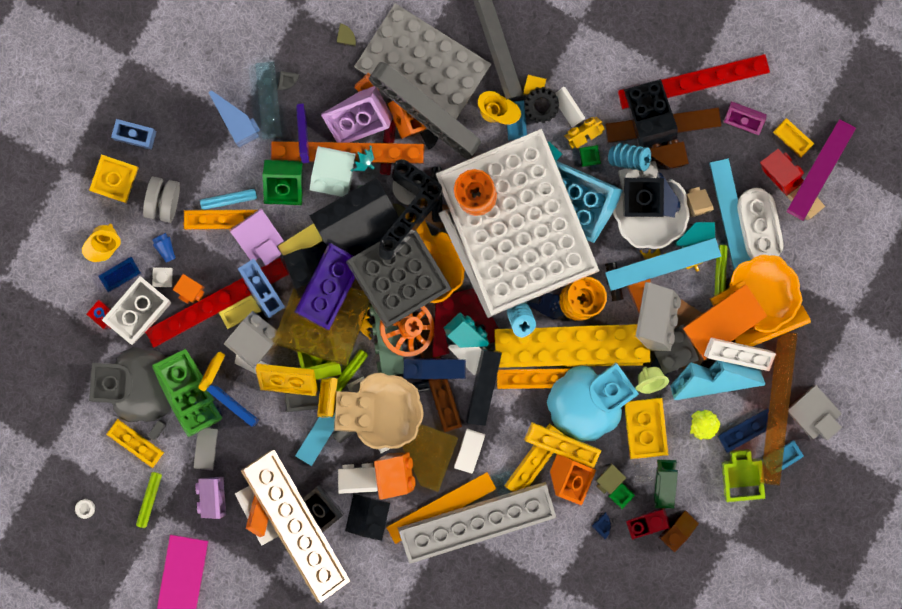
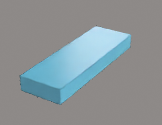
M334 416L318 418L295 455L310 466L313 465L334 431Z

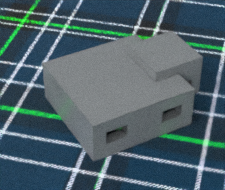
M813 385L785 410L810 439H815L820 434L824 440H829L842 428L836 421L842 413L817 385Z

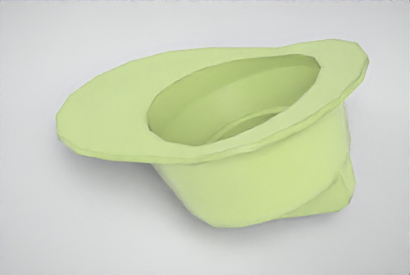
M643 367V371L638 374V385L635 389L641 393L650 394L666 387L669 379L658 367Z

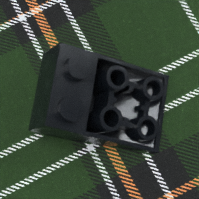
M661 79L624 89L639 146L645 148L677 139L678 128Z

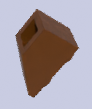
M676 139L668 141L665 146H660V144L649 146L651 159L668 170L689 164L684 141L679 142Z

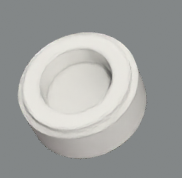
M80 500L75 506V512L80 518H89L95 512V505L91 500Z

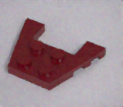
M474 288L452 293L446 300L435 303L433 358L450 354L444 327L459 313H462L465 317L468 315L472 318L475 326L483 325L484 330L488 334L489 344L495 342V329L500 328L492 317H487Z

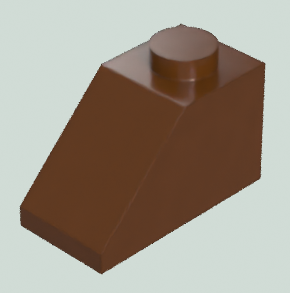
M685 510L658 538L675 553L690 537L699 523Z

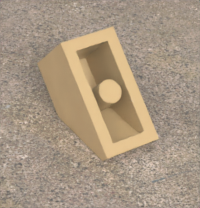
M700 187L688 190L689 193L686 195L690 218L714 210L705 189L700 190Z

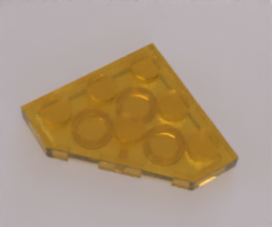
M420 424L418 427L416 438L402 447L405 452L410 453V457L413 460L412 468L420 486L439 492L458 437Z

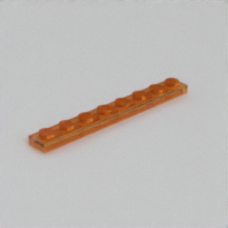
M787 332L777 337L761 484L780 486L797 333Z

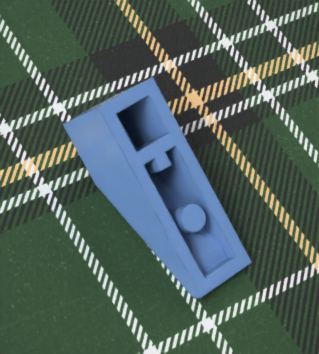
M254 258L238 268L255 301L267 318L285 308Z

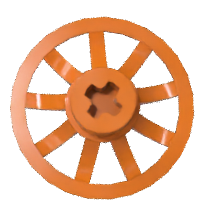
M425 306L420 308L422 311L416 317H413L411 313L394 323L393 325L398 326V329L387 334L385 333V326L380 320L382 340L393 353L411 357L422 353L428 348L434 336V321ZM425 314L430 325H423L420 320ZM422 330H430L427 341L420 335ZM401 334L402 336L394 347L388 338ZM414 338H416L421 344H423V346L416 351L413 347ZM408 339L409 352L400 351L402 343Z

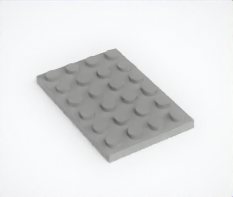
M395 3L354 68L365 75L367 73L371 75L378 63L384 62L452 117L457 119L490 68L491 63Z

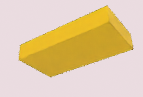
M787 118L773 131L800 158L814 145Z
M218 352L210 361L198 386L200 390L205 391L212 384L225 357V354L222 352Z
M321 379L317 417L327 418L334 416L338 379Z

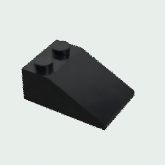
M326 245L300 249L282 256L298 298L303 296L327 248Z

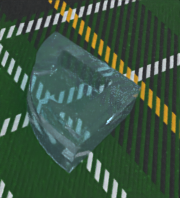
M510 470L492 477L498 495L507 489L504 485L511 477Z

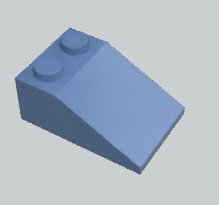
M208 92L238 147L259 137L257 132L260 129L253 118L249 119L245 113L215 92Z

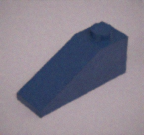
M406 358L404 359V378L466 379V359Z

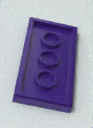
M329 243L295 313L329 330L355 279L346 263L347 260L354 256Z

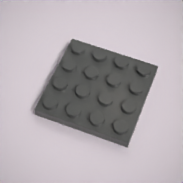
M417 231L412 234L395 257L390 260H384L379 256L380 242L346 261L386 328L451 290L450 285ZM396 232V233H395V234L398 235V236H402V235H403V234L400 233V232ZM389 246L383 247V248L386 249V250H391V249H392V248L389 247Z

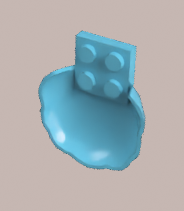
M614 363L599 375L594 372L592 367L581 365L569 369L564 377L558 379L553 384L548 395L547 406L551 412L553 424L560 432L581 442L595 441L617 427L621 420V407L639 395V393L617 363Z

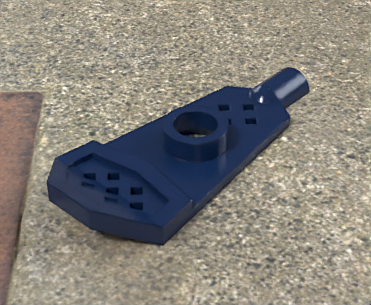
M546 293L540 296L542 299L540 304L526 303L529 307L551 319L564 315L560 305L557 303L559 301L558 295Z

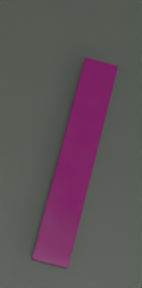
M840 119L838 120L787 209V213L804 221L855 132L856 128Z

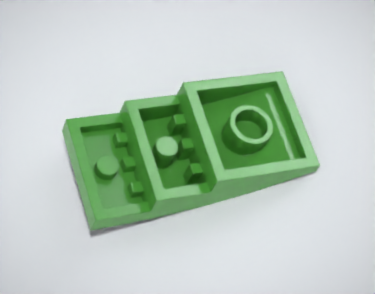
M186 349L152 366L173 412L188 437L221 421L222 417L213 404L214 399L207 389L202 391L198 387L203 376Z

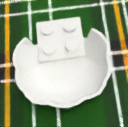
M656 161L650 162V166L646 171L627 168L618 171L623 193L613 214L618 222L621 235L636 248L660 249L669 245L673 240L684 235L690 217L686 192L679 183L672 179L667 180L681 203L678 213L676 212L675 218L668 216H623L624 178H656L657 173H659Z

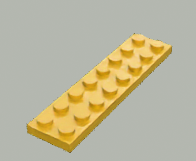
M638 324L535 328L531 334L523 338L515 335L512 329H495V350L502 353L499 368L650 363V349H647L636 337Z

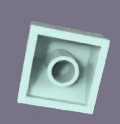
M318 146L309 190L340 197L348 194L353 174L350 170L354 168L356 154Z

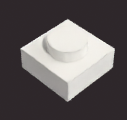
M153 267L152 286L172 287L173 268Z

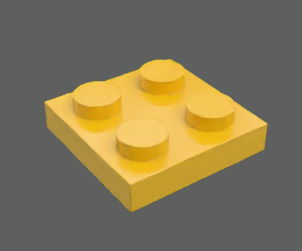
M101 154L89 191L127 203L139 167Z

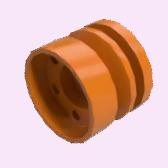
M477 169L467 170L460 174L455 181V198L461 209L467 214L474 216L485 215L495 206L497 191L491 177L484 171ZM479 191L480 196L474 198L473 193L477 194Z

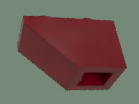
M664 508L644 513L626 521L632 540L670 527Z

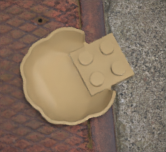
M374 373L367 376L360 383L358 393L336 391L334 431L357 432L360 440L373 449L385 447L390 449L400 448L416 438L418 427L423 419L424 413L418 389L403 377Z

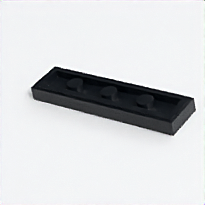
M481 350L466 418L467 424L486 426L502 355L500 351Z

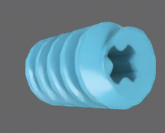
M618 143L609 150L608 160L611 166L646 171L650 166L651 150L646 147Z
M522 303L507 309V316L515 335L523 338L534 331L536 321L528 304Z

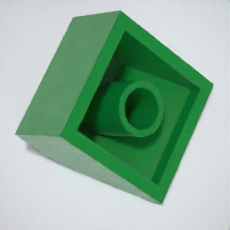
M264 160V204L302 205L303 162Z

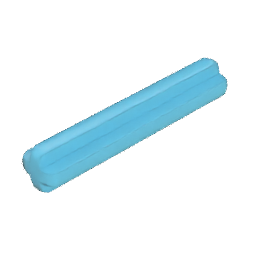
M255 189L201 199L200 205L203 210L255 200L257 195Z

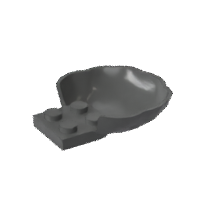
M134 347L122 352L117 357L115 364L92 363L89 401L112 403L115 413L127 422H151L165 416L171 411V406L152 366L167 357L159 351Z

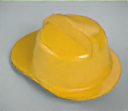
M486 91L478 98L481 116L486 121L510 125L520 119L521 111L518 105L509 99L506 100L500 94L494 91Z
M109 223L108 225H100L94 228L92 234L82 247V254L87 260L92 262L106 261L120 246L121 239L113 225Z

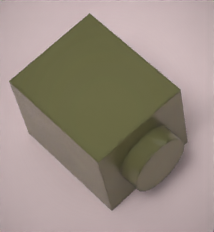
M610 464L595 480L598 483L596 487L604 494L606 492L611 494L626 477L613 464Z

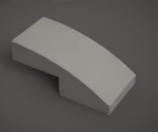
M206 428L198 432L194 469L213 470L218 429Z

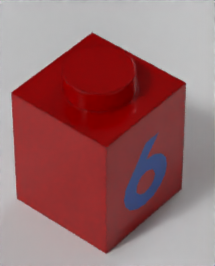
M98 300L86 315L101 328L107 330L109 326L102 320L111 308L102 300Z

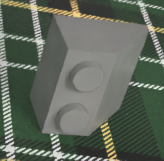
M252 311L229 336L224 345L254 369L273 349L282 334Z

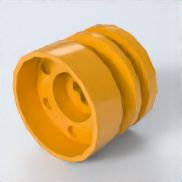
M584 277L568 284L562 289L559 296V305L562 312L574 321H583L599 314L607 302V293L604 286L592 277Z

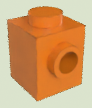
M182 274L173 288V291L180 294L178 298L187 304L189 301L194 303L197 300L199 302L205 293L203 291L204 286L185 274Z

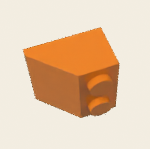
M409 452L388 453L374 461L379 500L405 495L414 490L415 478L412 476L413 460Z

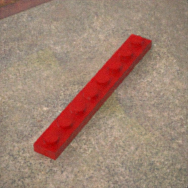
M766 54L661 81L668 99L769 74L770 70ZM624 89L617 91L622 110L628 109Z
M280 258L260 268L270 284L289 275ZM243 278L154 325L145 333L153 348L252 294Z

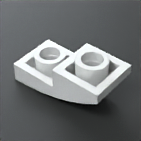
M466 429L454 468L473 473L485 434Z

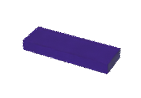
M304 103L297 104L299 154L303 163H310L306 111Z

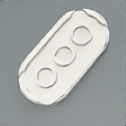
M762 188L749 189L740 196L737 204L746 252L751 259L759 255L779 256L783 250V238L774 198Z

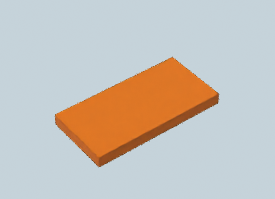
M744 284L682 329L703 360H706L707 357L704 356L710 338L731 342L766 318L767 315L748 286Z

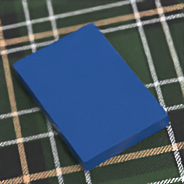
M210 385L207 388L210 394L251 427L259 422L258 418L217 385Z

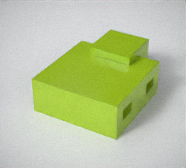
M749 449L730 451V461L722 462L725 501L765 499L762 460L760 458L752 459ZM737 458H747L745 460H736ZM759 486L760 495L730 497V488Z

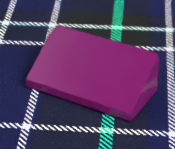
M731 101L724 123L760 135L767 114Z

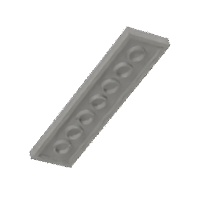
M543 482L399 527L398 530L409 564L554 519L556 514L547 484Z

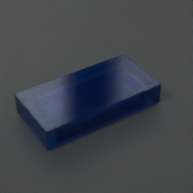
M130 257L98 277L109 293L142 273L134 259Z

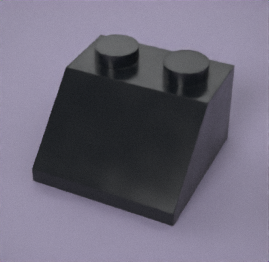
M624 178L623 216L664 217V178Z
M320 484L303 498L322 533L344 515L340 507Z
M353 494L345 531L382 541L391 502Z

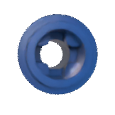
M164 233L152 239L154 243L152 245L163 257L165 263L176 258L170 236L168 237Z

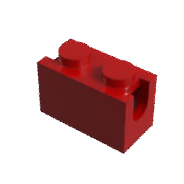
M777 149L760 162L763 172L786 196L802 185L804 181L802 179L803 170L798 165H793L792 159L786 152L782 153Z

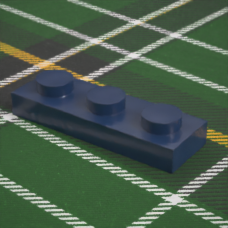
M766 408L717 437L725 452L728 453L777 426V423L769 409Z

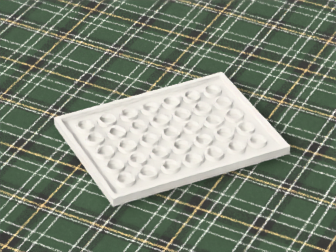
M542 129L436 173L492 316L600 271ZM467 170H482L494 182L497 191L496 204L485 215L474 216L467 214L461 209L455 198V181L460 174ZM479 191L477 194L473 193L474 198L480 196Z

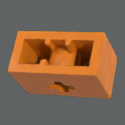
M394 101L388 103L401 139L427 129Z

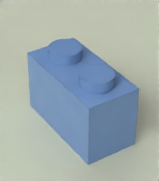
M116 119L111 138L119 142L152 150L157 131L153 128Z

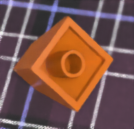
M557 454L550 470L555 495L582 505L596 470Z

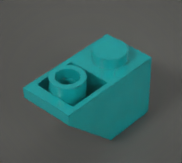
M715 222L694 223L675 242V247L682 249L714 239Z
M459 313L444 327L447 337L460 348L489 345L486 331L482 327L477 328L475 322L468 315L465 317L462 313Z

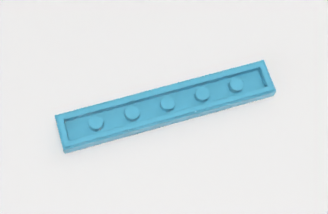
M728 158L710 162L709 165L732 266L735 271L739 264L751 261L752 259L748 256L745 249L737 209L738 197Z
M716 238L605 272L610 291L721 257Z

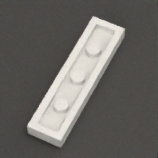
M710 338L704 356L710 359L770 371L776 353L770 350L716 338Z

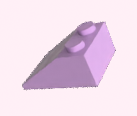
M375 86L354 94L321 114L337 143H350L388 129L393 119L390 110Z
M224 477L198 479L199 483H196V494L200 495V502H197L198 514L201 513V518L220 519L226 515Z

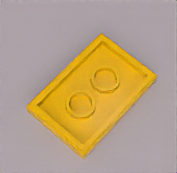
M266 364L256 365L260 390L317 396L318 388L313 369Z
M662 398L629 401L626 403L624 409L630 459L669 455Z

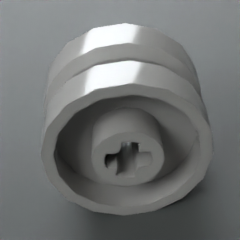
M152 176L144 200V218L155 219L159 214L161 221L172 223L179 199L180 182L169 180L164 187L162 178Z

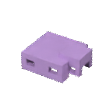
M262 208L230 229V232L250 260L254 258L256 261L258 258H261L264 264L267 265L282 255L276 246L284 240Z

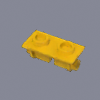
M591 117L586 119L580 127H573L568 130V134L564 135V137L569 141L568 144L571 149H577L588 141L585 138L587 134L590 140L601 135L602 131L605 130L604 126L600 124L602 121L597 117Z

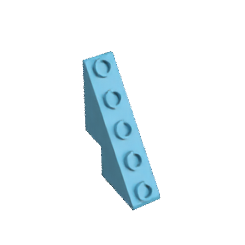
M717 360L710 368L690 362L670 387L674 400H681L764 386L765 381L761 370Z

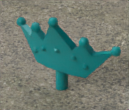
M371 145L369 146V151L364 150L365 154L357 152L360 162H355L357 167L351 169V172L365 171L367 167H370L372 170L375 168L370 164L374 159Z

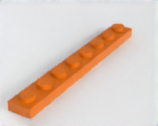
M272 141L271 160L301 161L299 142ZM308 142L309 161H315L317 148L320 146L356 154L355 162H360L357 152L365 154L364 150L369 151V146L371 145L374 156L371 163H395L397 160L402 159L411 164H424V144Z

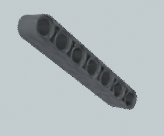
M379 62L369 77V81L459 155L466 159H472L481 144V140L390 65Z

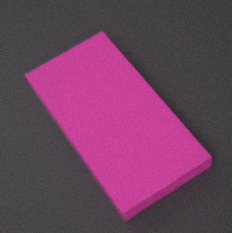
M170 535L157 609H197L209 541Z

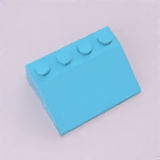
M555 161L588 241L594 243L614 212L623 190L559 161Z

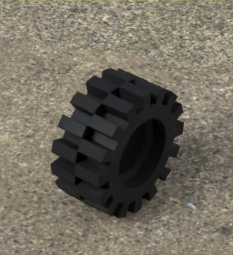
M536 87L535 90H531L526 96L525 110L531 120H535L537 123H545V121L549 122L552 118H555L559 110V100L555 92H552L550 88ZM539 98H545L549 102V108L544 112H539L534 107L535 101Z

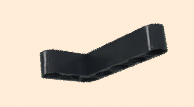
M402 159L394 163L392 178L399 185L416 195V197L381 239L378 253L384 260H390L395 257L437 205L442 193V186L438 181ZM398 170H403L405 173H400ZM417 180V181H420L421 183L416 184V183H414L413 181ZM429 191H434L437 194H431ZM417 205H424L425 208H420ZM411 218L414 222H409L406 219ZM396 232H400V233H402L403 235H402V236H398V235H396L395 233H396ZM389 246V247H391L392 249H391V250H386V249H384L383 247Z

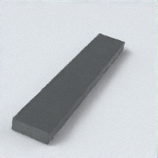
M474 0L506 100L521 97L523 92L493 1Z

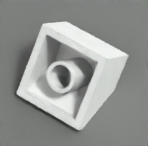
M364 463L360 468H354V464L342 465V469H338L339 494L378 491L373 463Z

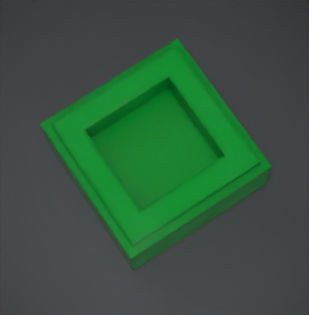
M598 145L579 148L582 167L601 164Z
M623 483L608 495L621 509L635 496Z

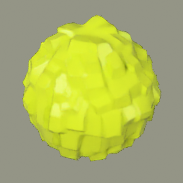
M704 409V411H696L691 415L693 419L690 434H694L699 440L711 439L718 432L720 421L712 411Z

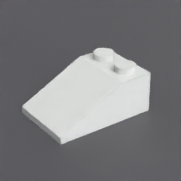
M139 276L102 321L133 345L163 314L171 302Z

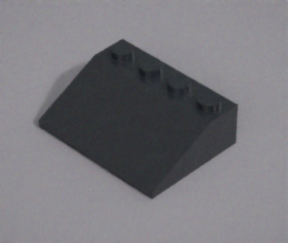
M378 178L371 180L309 215L326 246L332 243L353 256L380 242L399 218Z

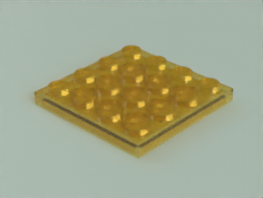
M293 288L275 335L274 344L347 366L370 304L364 291L354 288L349 289L330 329L326 330L295 313L302 297L298 298Z

